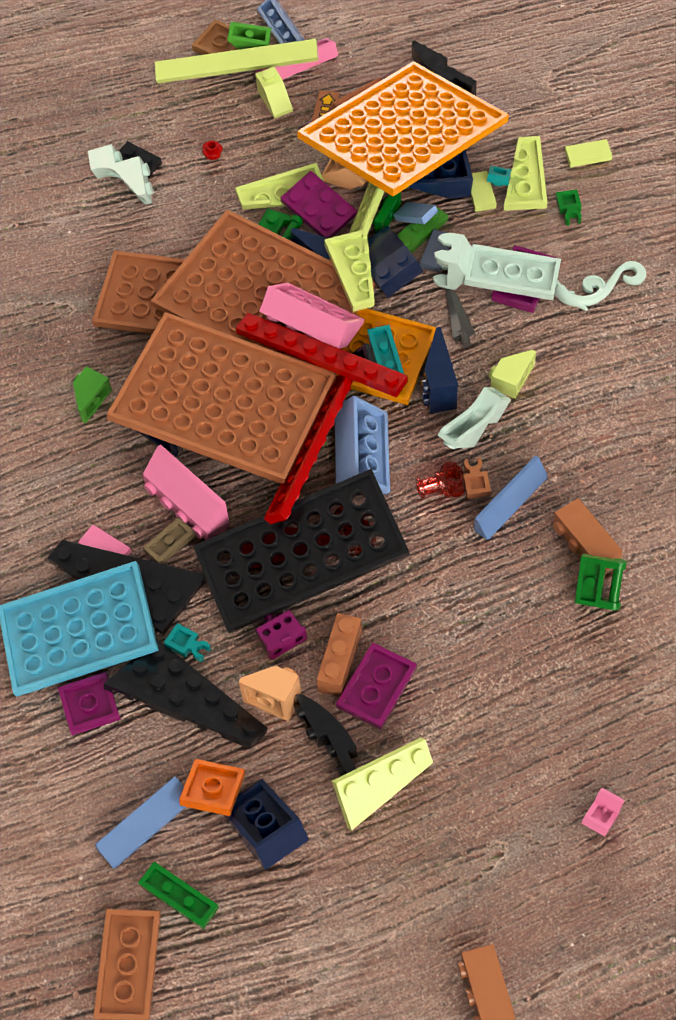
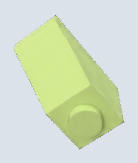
M275 67L256 73L257 91L273 118L275 119L293 112L284 82Z
M529 350L501 358L498 365H494L489 373L491 387L516 399L535 365L536 351Z

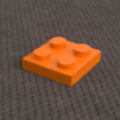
M195 759L179 799L180 806L230 816L245 777V769Z

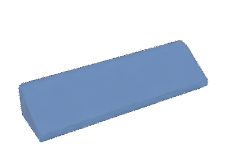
M265 0L257 8L280 44L305 40L277 0Z
M534 456L475 517V532L487 540L490 539L547 479V473L538 456Z
M173 777L95 844L97 851L113 869L117 868L186 808L180 806L179 799L184 786L176 777Z

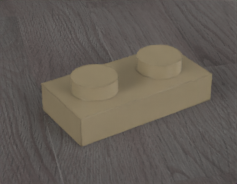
M178 517L147 543L143 550L154 562L164 564L196 535Z

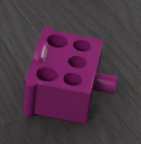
M290 610L276 618L273 615L266 616L265 620L267 623L255 629L257 638L267 651L270 660L279 657L308 638L306 628L299 624Z

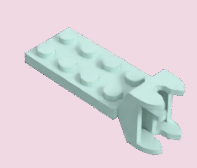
M444 233L438 237V241L445 246L451 247V250L434 252V257L437 260L436 263L441 266V269L448 270L447 275L438 274L433 276V282L437 286L456 290L464 283V285L547 300L554 299L561 259L473 244L471 247L466 237L462 234Z

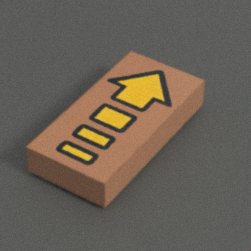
M320 90L311 122L328 113L332 103L340 99V93Z

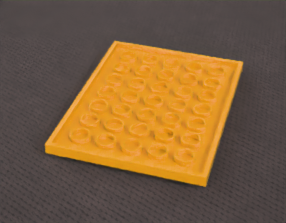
M413 61L297 131V138L391 196H395L507 123L509 114Z

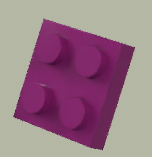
M106 672L58 687L72 736L121 720L113 692L104 689V683L109 680Z

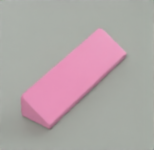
M328 38L317 41L319 61L275 67L283 80L338 56L335 42ZM269 68L258 69V70H255V71H256V73H258V72L264 71V70L269 69Z

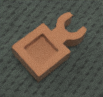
M477 458L476 466H470L468 459H465L464 470L467 474H463L467 499L491 496L487 471L481 472V458Z

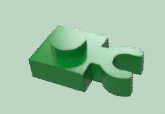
M577 189L556 192L557 207L560 215L565 214V225L569 226L571 218H575L577 223L581 224L582 215L580 212L582 205Z

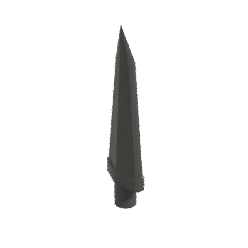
M446 289L453 340H461L462 346L467 348L471 346L469 337L475 334L474 328L457 294L451 289Z

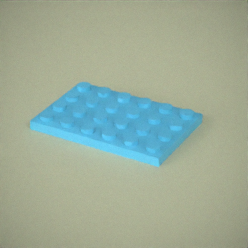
M137 561L0 605L1 630L12 690L16 697L159 651Z

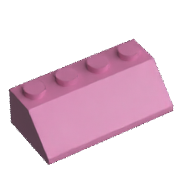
M290 283L268 286L260 308V312L266 314L267 319L285 323L286 328L294 331L299 330L305 333L306 336L339 349L348 346L365 320Z
M160 444L143 472L144 488L152 496L156 495L164 508L173 510L177 518L179 517L191 527L197 538L207 540L221 534L230 526L225 501Z

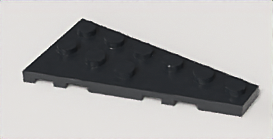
M61 540L48 556L50 563L77 580L137 561L140 567L153 628L162 635L167 632L206 581L205 575L66 540Z
M158 639L156 641L159 651L131 660L104 683V689L113 692L114 690L124 694V698L132 701L136 699L146 703L153 710L183 722L185 720L197 724V728L205 731L207 729L221 734L222 738L249 749L267 734L268 728Z

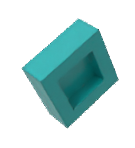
M490 165L487 182H491L495 186H508L512 169Z

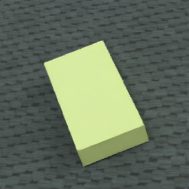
M607 139L565 146V154L570 167L612 160V153Z
M488 172L472 173L471 199L475 212L496 209L497 203L491 182H487Z

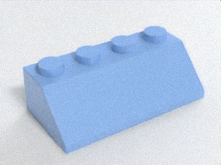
M354 395L343 402V407L335 418L336 484L372 469L382 493H390L388 412Z

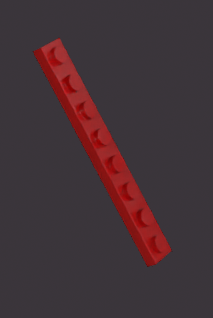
M247 313L236 327L237 334L396 398L408 382V375L251 313Z
M341 375L336 376L285 484H280L264 517L269 524L285 521L291 515V509L300 496V490L304 482L309 478L310 469L318 459L317 455L326 442L329 430L335 424L334 420L337 413L343 407V401L351 390L353 380Z

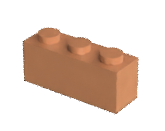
M579 498L554 513L553 528L558 535H563L573 553H577L580 557L582 554L621 559L623 552Z
M337 613L317 677L318 692L340 697L343 693L362 634L361 618Z
M494 944L462 952L461 962L457 964L461 979L466 978L469 989H465L469 1006H475L477 1016H474L473 1020H516Z

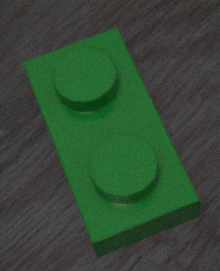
M401 192L395 196L389 195V197L386 196L384 198L380 212H376L372 222L375 234L391 224L394 219L393 214L401 207Z

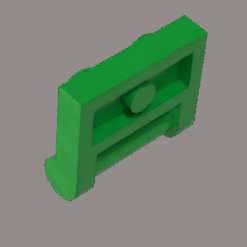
M267 208L258 225L280 235L284 226L287 225L288 227L282 237L291 240V229L300 228L303 220L298 215L290 216Z
M582 554L575 603L609 610H620L621 601L619 600L623 570L626 569L627 561L619 558L611 559ZM606 568L613 569L608 599L602 598Z

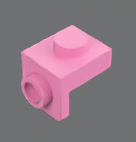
M601 788L581 824L606 836L617 819L624 800Z

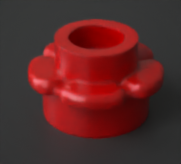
M210 140L202 146V153L209 160L218 159L223 151L222 145L215 140Z

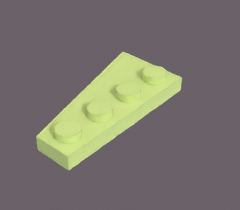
M540 136L518 138L504 202V211L547 209Z
M317 163L235 187L242 210L285 206L281 203L280 197L309 171H312L323 180Z
M367 229L324 239L325 248L352 311L355 312L374 307L375 300Z
M420 737L332 781L349 829L353 830L433 763L425 739Z

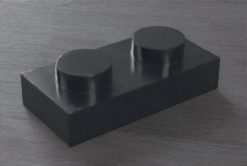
M129 141L119 150L123 160L139 156L144 163H147L150 169L149 178L162 164L160 157Z

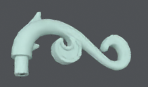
M628 261L615 270L607 283L597 275L587 276L583 280L582 289L591 295L586 296L576 295L574 291L567 290L565 285H561L557 279L554 295L566 305L587 311V306L599 303L610 294L623 271L633 270L636 273L633 277L623 275L625 283L639 285L646 278V270L640 263ZM593 288H596L597 292L592 294Z

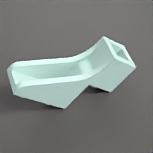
M112 144L88 151L90 168L97 179L104 177L119 178L143 204L152 203L151 195L154 194L151 182L148 181L150 169L148 164L144 163L139 156L123 160L120 151H116Z
M484 387L475 402L465 412L445 425L440 430L438 436L451 449L475 447L488 423H498L511 399L493 387Z

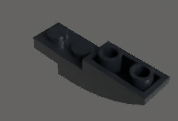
M415 40L412 42V59L414 62L476 96V80L462 74L453 67L447 66L448 58L443 54Z
M300 693L295 695L297 705L294 706V710L299 720H305L307 726L304 728L309 740H315L318 748L325 745L331 759L335 757L339 764L336 766L340 777L355 770L356 767L351 759L357 757V747L341 723L314 700Z

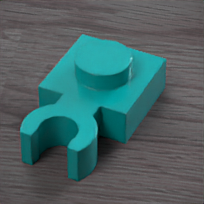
M179 623L175 625L164 641V645L170 650L185 658L190 652L195 660L203 662L204 657L198 651L205 649L210 652L211 650L208 642L197 641L199 639L198 634Z

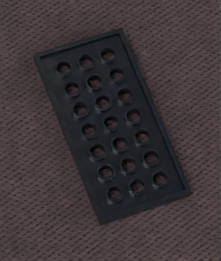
M372 469L295 501L291 509V515L285 521L269 524L264 519L265 515L193 545L228 633L410 555ZM362 495L366 499L362 505H354L352 503L354 497ZM340 505L343 507V511L339 515H333L330 513L333 506ZM319 515L321 519L318 524L311 525L308 523L309 517ZM366 516H372L375 518V521L371 526H364L362 519ZM289 525H297L298 531L295 534L289 535L285 532ZM343 526L352 527V532L349 535L342 536L339 534ZM274 534L276 536L275 541L272 544L263 543L266 535ZM322 535L330 537L329 543L324 546L317 544V539ZM382 537L384 543L380 547H373L371 545L372 539ZM252 544V552L249 554L241 553L243 545ZM299 545H305L307 551L304 555L299 556L294 553L295 548ZM357 546L362 549L361 554L357 557H351L348 554L352 547ZM222 554H230L231 559L228 563H219L218 560ZM276 555H283L285 557L281 565L272 564V559ZM331 556L339 558L338 564L334 567L326 565V560ZM258 564L262 566V571L258 575H251L249 573L253 565ZM308 566L316 568V573L311 577L303 574L304 569ZM237 574L240 576L238 583L234 585L227 583L230 575ZM292 576L294 581L290 586H282L281 580L283 577ZM267 585L271 587L269 595H258V591L262 586ZM245 595L248 597L246 605H236V599L239 596Z

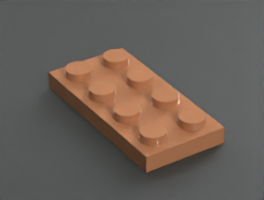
M106 909L94 1020H150L161 920L160 911Z

